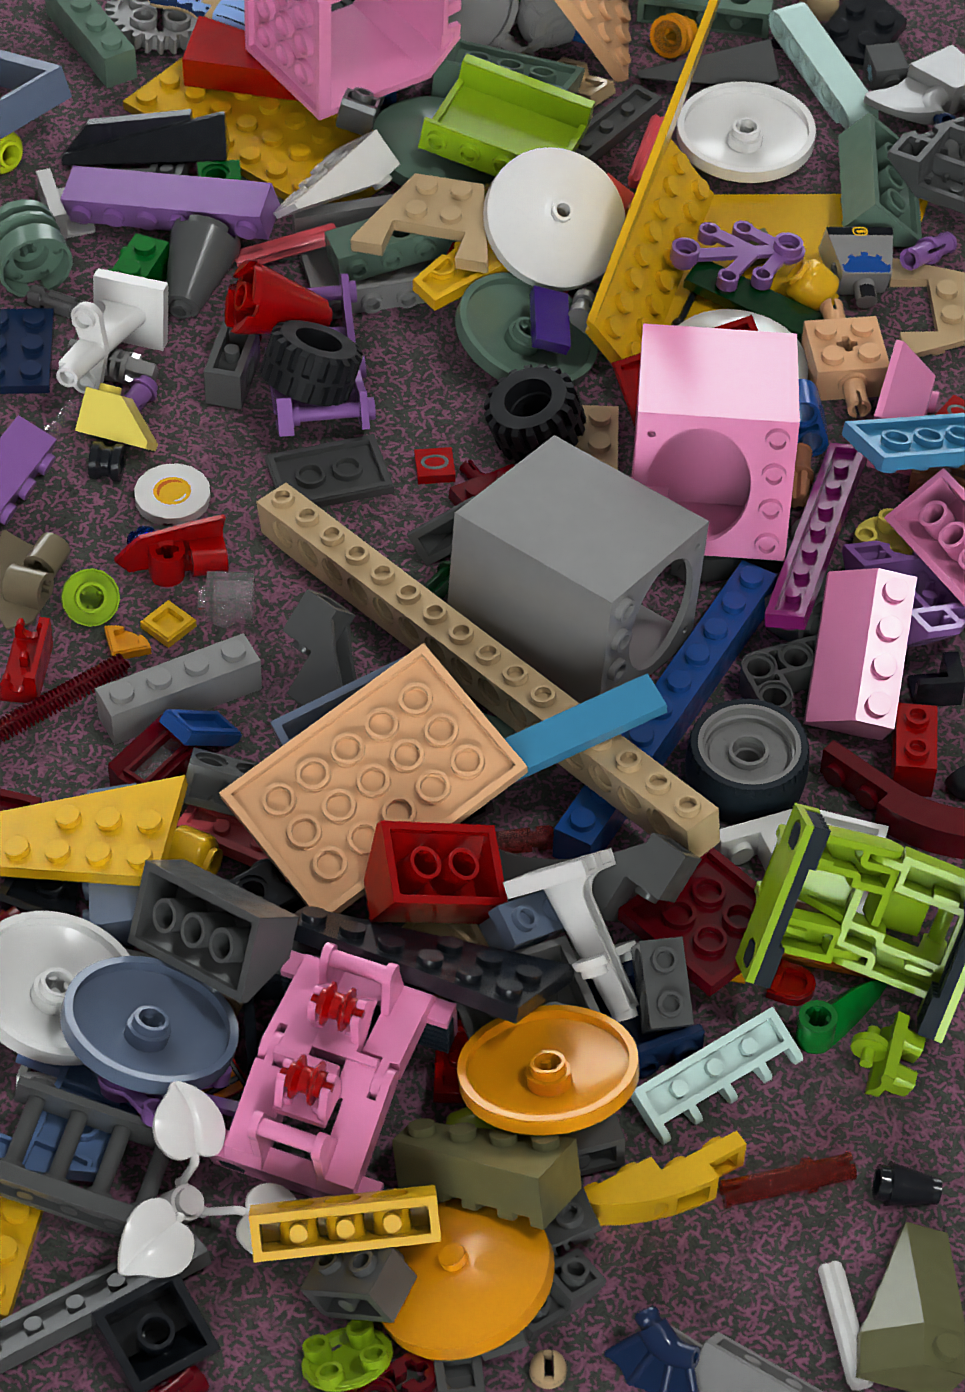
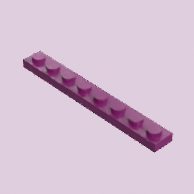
M830 443L765 611V627H775L783 630L806 629L867 458L856 451L852 444Z

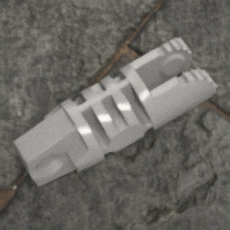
M70 338L68 348L71 349L78 340ZM115 348L108 355L104 380L130 386L134 378L146 375L156 382L159 370L155 363L142 360L141 354Z

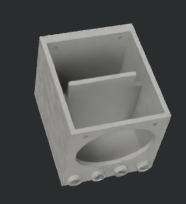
M554 435L455 512L447 604L581 704L646 673L650 676L678 652L693 631L709 521ZM683 559L686 566V585L674 622H671L641 604L658 575L673 561Z

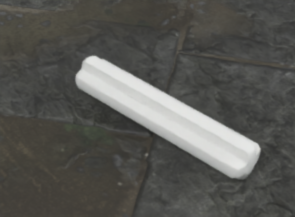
M839 1261L822 1264L818 1269L847 1384L852 1391L870 1388L874 1382L856 1378L857 1335L860 1326L845 1270Z

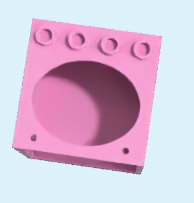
M643 323L632 478L709 521L704 556L785 561L800 425L797 334Z

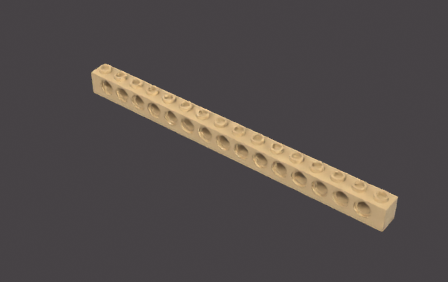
M284 483L256 501L261 532L275 545L413 651L424 643L468 695L516 732L580 704L288 483ZM621 734L558 762L560 766L651 835L653 832L668 835L698 857H701L720 843L719 808Z

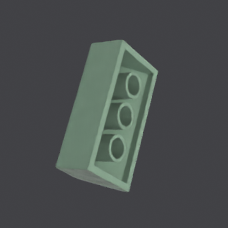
M459 40L434 73L431 96L446 98L459 77L462 60L466 54L577 95L585 68Z
M869 112L838 135L842 227H892L893 247H912L918 240L922 239L919 198L915 197L887 158L888 151L900 137Z

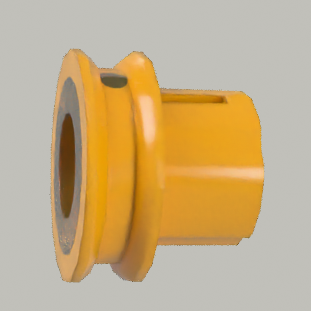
M675 12L662 15L654 20L651 25L649 35L651 45L660 56L668 59L676 58L689 51L698 27L695 21L687 16Z

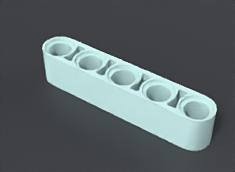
M799 2L771 11L769 14V26L773 36L836 124L840 123L846 130L869 112L878 119V110L865 104L863 101L865 94L869 91L810 8L804 2Z

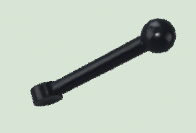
M690 291L679 317L674 319L671 325L678 326L685 320L698 294Z

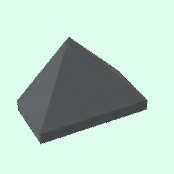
M475 496L407 533L409 540L426 566L451 554L454 514Z

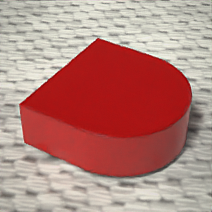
M781 959L771 987L767 990L766 998L790 1006L803 1005L809 1002L814 995L815 977L807 968Z

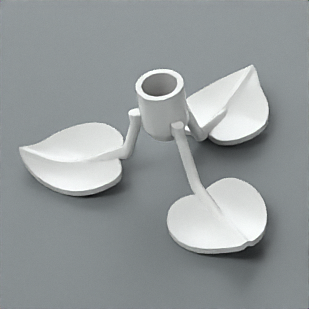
M180 1081L170 1083L153 1118V1136L158 1148L167 1157L176 1161L190 1158L189 1165L181 1177L175 1180L176 1188L163 1193L159 1198H152L140 1203L130 1214L119 1244V1275L167 1278L185 1270L193 1258L195 1243L191 1230L184 1224L198 1217L205 1218L207 1216L219 1215L243 1216L237 1225L236 1237L243 1248L253 1254L249 1224L250 1205L297 1200L282 1185L265 1183L252 1188L248 1192L245 1199V1208L242 1206H204L202 1193L196 1187L189 1185L188 1180L199 1165V1156L212 1157L222 1150L226 1130L223 1116L216 1104L208 1095L190 1084Z

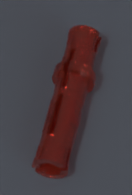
M848 1151L844 1154L817 1160L805 1157L800 1159L799 1164L727 1180L722 1179L718 1182L719 1192L721 1196L724 1195L725 1199H722L725 1209L807 1190L808 1194L816 1193L819 1187L856 1180L855 1163L850 1164V1161H853V1156Z

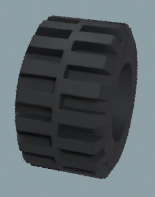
M288 320L279 322L273 327L261 363L260 373H262V378L272 388L294 400L320 406L341 405L349 400L363 359V353L355 342L330 327L309 321Z
M530 364L524 366V369L519 371L514 369L509 372V376L506 378L501 377L496 381L498 386L492 387L487 393L489 399L484 401V416L499 450H502L504 456L509 460L514 458L517 464L554 435L576 446L579 442L577 437L584 434L585 427L583 424L586 423V415L570 376L566 372L562 373L561 369L556 366L549 369L547 364H539L537 367H533Z

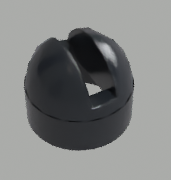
M965 765L952 772L944 781L951 794L957 799L964 801Z

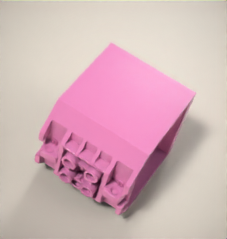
M244 0L245 49L318 120L339 113L340 104L347 88L353 90L355 87L364 88L371 91L374 97L380 98L430 79L460 40L461 24L458 21L448 24V17L461 10V0H355L353 4L332 12L331 4L342 0Z

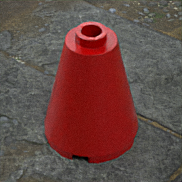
M247 259L236 269L233 277L239 280L235 290L228 288L224 309L225 324L227 327L233 328L230 330L232 333L271 335L272 329L277 323L288 320L309 321L327 327L330 326L333 312L329 307L327 299L257 261Z

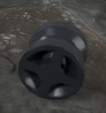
M93 441L88 462L89 478L99 479L102 476L110 477L112 481L121 482L126 466V446L124 444H115L113 447L105 446L103 442Z

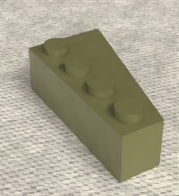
M420 1118L411 1121L392 1139L398 1189L435 1185L438 1201L444 1202L453 1197L460 1198L463 1208L474 1211L484 1206H489L497 1209L499 1218L510 1221L517 1219L518 1215L530 1218L531 1227L542 1230L551 1223L582 1189L577 1138L561 1137L558 1134L543 1136L525 1135L499 1128H477L472 1123L449 1125L435 1123L434 1120L429 1118Z

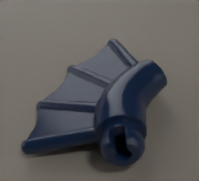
M650 1305L647 1309L644 1308L635 1314V1321L639 1325L640 1330L607 1348L604 1352L605 1357L611 1359L619 1366L629 1386H634L646 1392H698L695 1368L700 1359V1348L681 1340L665 1317L661 1318L656 1306Z

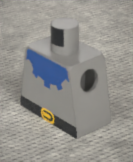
M826 227L818 250L823 264L839 278V288L836 293L838 295L854 294L856 305L859 308L873 307L878 302L876 293H885L892 276L893 228Z

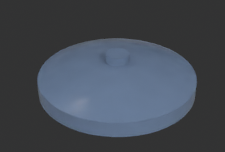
M120 956L101 960L84 968L69 984L60 1012V1024L65 1040L74 1054L88 1068L112 1083L148 1094L165 1095L170 1083L175 1081L190 1084L198 1089L211 1085L229 1068L239 1039V1027L234 1011L219 991L160 959L150 957Z

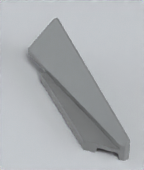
M671 1326L681 1340L700 1348V1359L695 1368L698 1392H824L720 1332H717L705 1341L704 1345H701Z

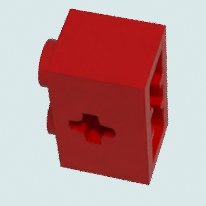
M898 702L895 729L891 732V779L911 792L923 797H932L937 773L938 706Z

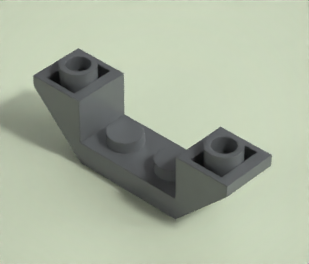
M355 87L353 90L347 88L340 104L336 127L362 136L371 132L382 108L385 96L376 98L367 89Z

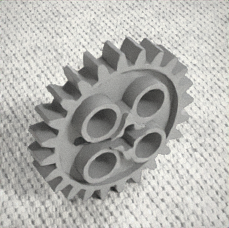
M148 0L107 1V8L105 9L106 14L132 43L135 50L144 47L147 54L152 49H157L159 55H162L164 50L168 49L173 54H176L177 48L185 51L197 21L196 18L185 12L163 9V31L159 32L157 31V8L151 6Z

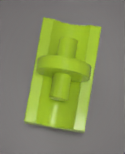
M898 1011L895 1014L892 1025L882 1027L881 1029L871 1025L868 1027L867 1032H859L853 1036L850 1045L851 1051L860 1058L859 1064L862 1067L870 1068L864 1094L879 1097L886 1090L905 1097L915 1087L917 1071L900 1064V1059L902 1058L913 1064L920 1057L926 1038L917 1035L916 1032L908 1028L909 1015Z

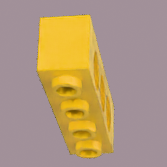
M435 1185L250 1205L249 1210L254 1263L441 1242Z

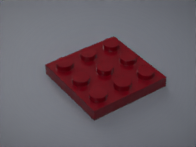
M714 847L700 857L702 860L675 902L658 900L654 904L638 894L621 906L618 911V920L643 941L683 937L688 979L709 997L741 973L735 957L756 905L754 888L757 883Z

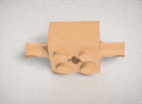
M830 298L823 301L820 305L823 320L804 321L801 345L805 351L808 363V380L815 383L821 401L845 399L847 412L851 417H857L855 406L858 407L859 416L864 417L871 411V403L868 397H880L889 366L888 355L876 316L846 318L843 302L838 298H834L836 309H833Z

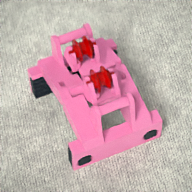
M327 942L322 949L320 958L291 950L289 960L280 970L284 997L262 1037L258 1049V1058L255 1057L230 1130H226L222 1150L209 1158L216 1165L269 1183L282 1185L289 1190L313 1198L387 1190L383 1182L365 1177L393 1099L398 1080H401L417 1044L447 1054L449 1053L458 1032L456 1003L404 986L400 966L389 962L386 966L338 950L336 944ZM370 1023H375V1026L366 1042ZM340 1065H343L342 1072L340 1071ZM336 1103L341 1104L331 1135L323 1132L314 1135L281 1124L285 1115L325 1129ZM277 1141L311 1153L312 1161L273 1148L274 1142Z

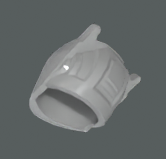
M520 0L514 24L517 23L523 39L528 42V47L534 52L541 48L556 47L573 40L576 29L554 0Z

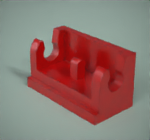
M39 617L36 632L25 629L23 618L17 620L15 638L13 639L5 673L2 675L0 682V701L27 703L36 697H40L53 648L50 618Z

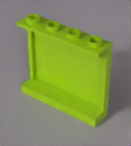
M466 54L462 60L459 77L432 119L425 117L418 148L496 177L508 162L530 150L550 147L575 152L589 129L596 101Z

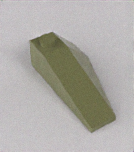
M905 1222L886 1264V1272L881 1284L876 1289L871 1300L872 1306L857 1335L856 1378L908 1392H951L965 1379V1320L948 1233Z

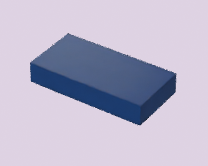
M169 709L164 711L159 720L184 745L233 746L242 737L241 732L218 711Z

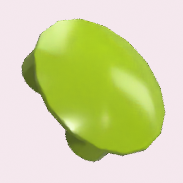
M351 1320L344 1328L333 1330L326 1335L315 1334L308 1337L302 1344L304 1357L301 1366L303 1377L311 1386L318 1389L344 1392L360 1388L377 1379L389 1367L393 1357L392 1343L382 1331L374 1329L372 1321ZM339 1344L342 1345L340 1348L332 1351V1348H334L335 1346Z

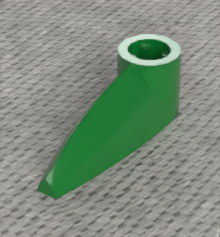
M872 979L842 992L828 1002L811 1000L803 1004L799 1011L795 1034L797 1045L803 1051L810 1054H823L828 1051L864 1017L879 999L888 984Z

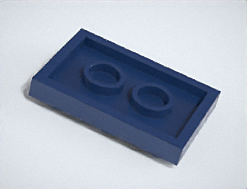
M54 308L0 309V394L50 393Z

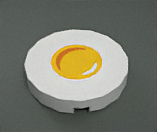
M178 463L162 464L149 469L139 477L134 488L137 510L142 517L159 525L166 523L176 526L195 521L207 511L211 499L209 481L204 474L192 466Z

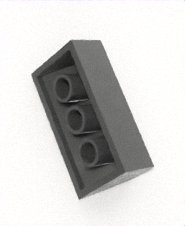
M185 859L146 860L128 943L240 1003H247L289 960L299 916Z

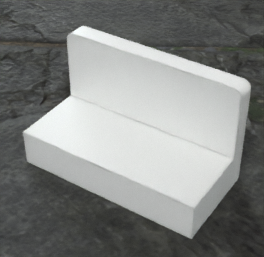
M50 168L36 171L41 203L47 205L54 215L63 237L70 238L94 233L95 226L93 223L79 224L70 221L60 200L64 188L57 189Z

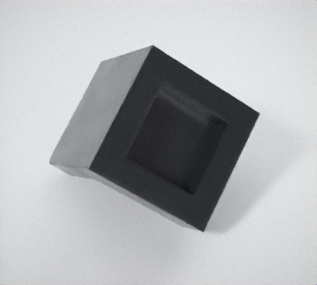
M959 651L943 652L939 673L908 676L913 704L934 706L962 704L965 676Z

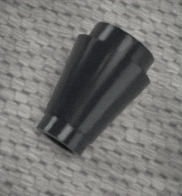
M892 1161L888 1165L878 1164L872 1184V1196L874 1200L883 1201L884 1206L939 1204L942 1195L941 1178L933 1177Z

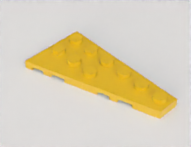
M185 775L0 811V876L140 886L146 860L168 859L188 788Z

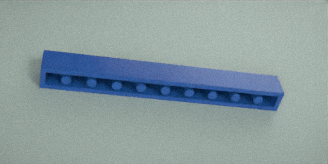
M741 561L655 684L667 704V713L621 733L622 736L659 764L664 765L764 619V597L773 593L777 582V574L747 561ZM584 785L554 828L552 857L557 859H574L605 850L627 817L588 786Z

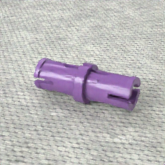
M948 231L942 232L935 237L926 236L918 240L914 246L902 250L900 262L909 271L915 270L924 264L933 265L939 262L942 256L955 251L957 240Z

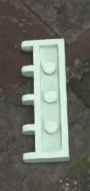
M772 1006L635 1089L630 1098L650 1131L662 1145H665L671 1141V1136L664 1125L668 1121L684 1113L692 1124L696 1126L703 1121V1117L696 1104L719 1092L730 1105L738 1100L737 1093L731 1083L753 1070L765 1084L772 1080V1073L766 1065L767 1061L784 1052L788 1059L796 1065L803 1061V1055Z

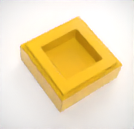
M168 600L141 620L140 626L145 632L167 648H170L197 627L196 619Z

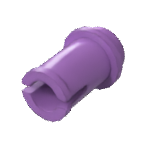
M141 375L139 378L136 377L131 381V388L124 396L133 399L138 410L141 412L149 400L154 401L156 399L158 386L152 378Z

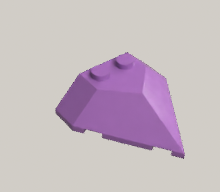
M876 540L843 544L842 556L845 570L880 568L917 577L907 648L927 645L958 635L965 628V607L914 551L912 555L894 552L890 548L889 543Z

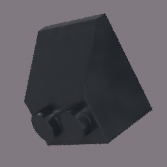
M179 1274L167 1278H155L91 1313V1328L115 1371L132 1392H147L180 1374L187 1368H191L221 1351L219 1344Z

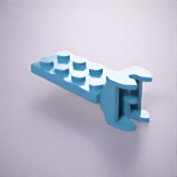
M965 413L845 421L842 436L880 472L895 473L897 470L906 469L926 471L932 467L946 466L949 468H959L961 465H965Z

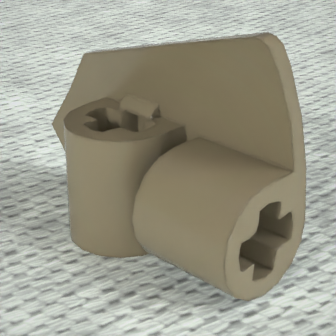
M7 530L1 531L0 621L6 630L15 628L19 618L24 619V626L32 625L52 595L54 577L69 557L71 551L68 543L59 535L49 532L42 533L36 543L32 545L14 536Z

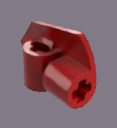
M224 514L139 535L114 558L115 563L128 572L148 569L153 583L161 587L178 585L183 581L185 571L191 570L192 577L226 573L229 570L228 554L223 537L226 517Z

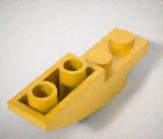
M736 1130L723 1138L717 1136L710 1139L700 1150L687 1157L678 1156L672 1159L662 1170L654 1159L649 1157L639 1163H628L616 1175L601 1183L592 1182L586 1185L584 1189L601 1226L629 1225L671 1217L716 1199L719 1178L744 1165L747 1143Z

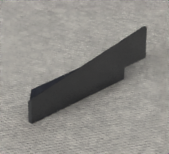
M191 109L88 119L81 127L79 134L64 149L62 165L224 161L228 158L230 147L225 111L193 118Z

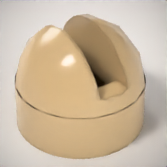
M540 1350L532 1358L529 1366V1375L532 1382L538 1387L554 1389L559 1387L566 1379L567 1364L564 1357L558 1351ZM545 1360H553V1376H545Z

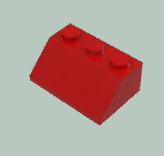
M383 820L377 823L364 877L370 922L481 924L490 917L489 911L498 905L508 902L503 885L505 881L495 825Z

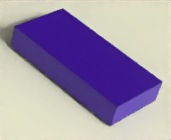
M533 286L530 292L532 347L567 355L571 347L570 318L568 316L569 298L567 293Z

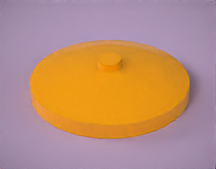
M541 1005L516 1024L496 1018L481 1027L462 1048L457 1063V1074L463 1101L472 1113L481 1120L496 1128L518 1134L557 1135L595 1125L610 1117L624 1106L638 1084L639 1058L633 1037L620 1023L598 1011L578 1006Z
M454 1198L438 1204L441 1242L393 1247L404 1255V1261L417 1275V1278L394 1323L382 1322L390 1337L403 1349L417 1356L433 1360H460L475 1357L511 1340L534 1319L544 1305L553 1283L555 1271L554 1252L545 1230L530 1226V1218L518 1215V1218L514 1221L498 1217L496 1208L484 1206L474 1211L463 1208L461 1199Z

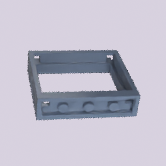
M0 50V87L13 90L0 98V139L68 100L72 95L61 65Z

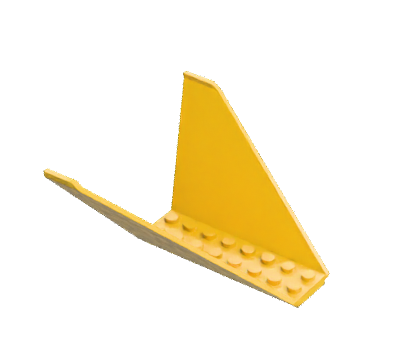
M709 0L586 320L587 327L585 333L610 363L641 353L643 323L671 325L672 321L679 317L690 294L689 290L683 288V284L691 269L679 270L673 266L670 259L672 242L677 238L686 237L698 242L700 248L726 247L718 242L711 246L700 243L697 235L699 226L702 223H714L721 230L730 234L732 233L733 224L741 220L750 222L759 230L765 228L767 233L773 237L784 232L793 233L803 240L805 248L803 259L806 261L818 259L821 262L822 259L818 248L826 227H842L841 194H714L707 181L701 178L691 165L686 154L681 152L671 139L721 0ZM919 198L922 222L928 201ZM734 260L712 262L727 268ZM765 263L749 267L741 276L751 280L753 269L762 267ZM796 264L783 265L774 274L770 289L792 299L786 293L788 282L785 279L789 271ZM697 295L685 320L703 312L727 308Z

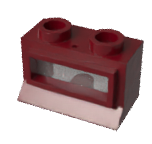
M161 714L108 763L110 787L132 783L141 784L182 775L186 776L193 748H201L200 746L184 745L159 722L163 715Z

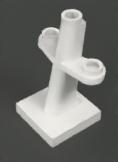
M98 268L93 275V303L81 302L71 311L72 324L77 331L79 340L59 361V369L56 373L58 382L65 387L74 386L78 392L83 394L86 387L99 389L100 383L104 382L108 355L121 343L163 351L168 342V283Z
M611 848L536 869L503 882L508 899L543 889L581 958L572 964L575 972H580L583 980L592 979L612 1019L620 1022L638 1016L636 1006L639 1003L622 965L623 962L632 960L631 947L636 944V941L630 940L616 945L613 944L592 893V883L595 876L600 871L616 865Z

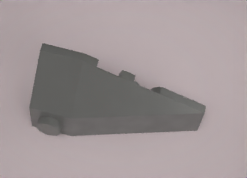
M771 39L701 55L691 84L713 86L726 82L745 81L773 86V83L779 82V75ZM686 59L638 70L639 80L678 83Z

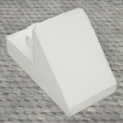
M792 809L720 829V843L714 846V848L735 865L746 863L753 856L757 855L766 871L777 843L776 831L778 825L787 824Z

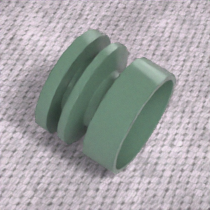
M28 199L8 202L1 206L0 282L8 292L19 297H25L30 290L27 283L41 279L47 291L59 287L69 276L73 260L69 246L61 234L60 228L47 205L37 200Z

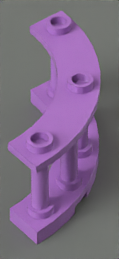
M341 273L338 274L339 285L307 288L328 301L341 300L343 326L330 328L342 333L356 343L351 303L357 302L355 280L349 281V274ZM362 356L363 359L349 400L341 405L320 406L294 400L270 386L274 415L277 414L278 419L276 420V428L279 437L295 436L294 427L300 426V422L358 417L362 430L370 429L369 420H376L374 397H367V390L362 379L366 378L365 357Z

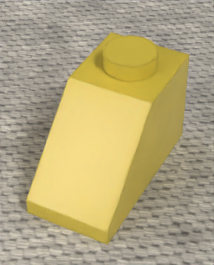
M100 383L99 389L86 387L75 431L156 451L158 447L156 439L133 399L121 396L122 388Z

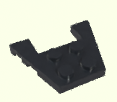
M845 0L823 28L848 63L863 65L866 46L895 43L906 29L907 18L886 0ZM773 37L771 39L772 47L782 50V47Z

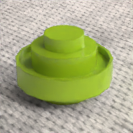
M93 568L79 570L71 575L64 583L61 592L62 608L66 615L75 623L88 627L102 625L109 621L118 610L120 602L119 588L114 579L104 571Z

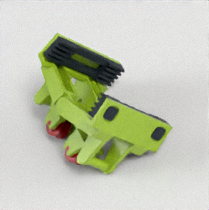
M794 803L787 824L778 825L776 831L777 843L762 881H757L755 885L756 905L735 957L745 982L770 988L783 953L829 964L833 961L840 966L922 997L923 999L917 1012V1035L942 1043L965 988V870L905 846L903 848L897 842L884 837L827 825L825 819L822 818L823 815L820 814L819 808ZM864 891H867L869 893L862 908L865 914L863 915L856 912ZM801 900L824 914L795 908L796 902ZM930 905L938 908L929 933L923 934L918 947L886 934L887 928L918 937ZM954 915H957L958 919L947 944L944 939Z

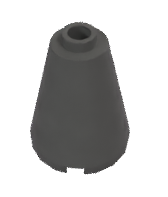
M195 214L190 215L188 220L181 221V217L176 219L171 228L166 282L168 283V309L177 318L187 319L190 316H197L239 256L241 250L240 239L237 234L235 239L228 234L229 227L223 222L211 217Z

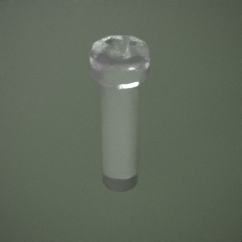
M67 401L51 424L44 426L42 430L58 440L61 429L74 413L77 405L73 401Z

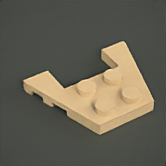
M415 173L351 237V251L383 256L393 231L461 241L455 256V268L487 274L489 270L487 235L483 221L484 184Z
M893 258V271L889 287H927L935 331L900 332L899 340L904 341L918 357L930 354L935 356L945 353V350L960 346L965 347V272L926 264L909 271L902 266L900 259Z

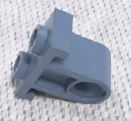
M544 890L496 906L488 912L490 917L479 925L489 947L512 952L543 943L557 932L565 931Z

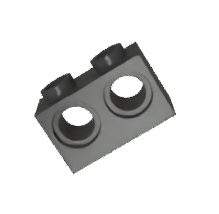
M194 747L185 776L188 788L183 803L235 816L221 799L219 792L257 764Z
M683 937L645 940L636 943L631 947V955L639 1003L641 1033L651 1034L678 1031L694 1025Z

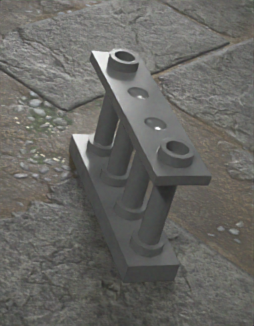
M20 1076L16 1086L14 1101L25 1104L6 1156L0 1158V1196L121 1237L132 1211L140 1203L157 1197L170 1160L158 1148L153 1136V1127L145 1125L141 1121L140 1116L58 1089L47 1079L41 1077L29 1079ZM42 1111L66 1118L68 1121L49 1172H45L42 1175L25 1169L22 1163ZM85 1125L111 1134L92 1187L87 1189L71 1185L66 1179ZM128 1140L154 1149L136 1202L130 1204L112 1199V1195L109 1193Z

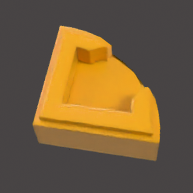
M120 625L104 626L111 656L120 653L124 659L152 654L150 643L143 635L126 631Z

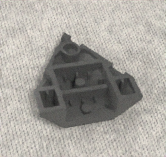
M965 116L935 124L933 131L920 135L916 131L904 133L888 151L887 158L915 197L965 215Z

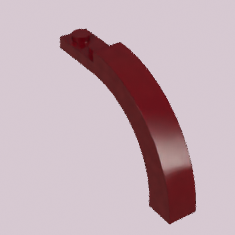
M835 740L831 741L823 749L820 772L830 785L842 787L853 794L857 802L865 809L876 810L874 823L889 826L887 834L911 846L931 853L965 859V809L944 805L911 792Z

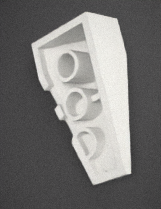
M377 129L334 149L310 172L312 176L306 178L298 185L300 189L289 195L273 214L279 219L359 193L372 186L375 190H378L392 180L390 173L400 163Z

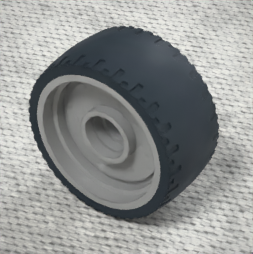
M740 698L738 700L732 699L731 701L718 703V705H714L711 709L706 710L697 719L691 731L685 757L687 785L719 808L720 821H725L729 824L736 825L793 809L794 803H798L801 798L809 771L810 752L807 734H805L801 723L791 713L771 702Z

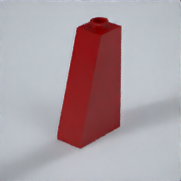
M198 16L182 58L184 86L299 101L245 49V30L207 17Z

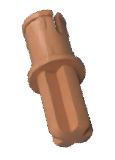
M804 443L797 444L791 500L792 508L806 506L809 499V486L814 480V472L811 468L812 449Z

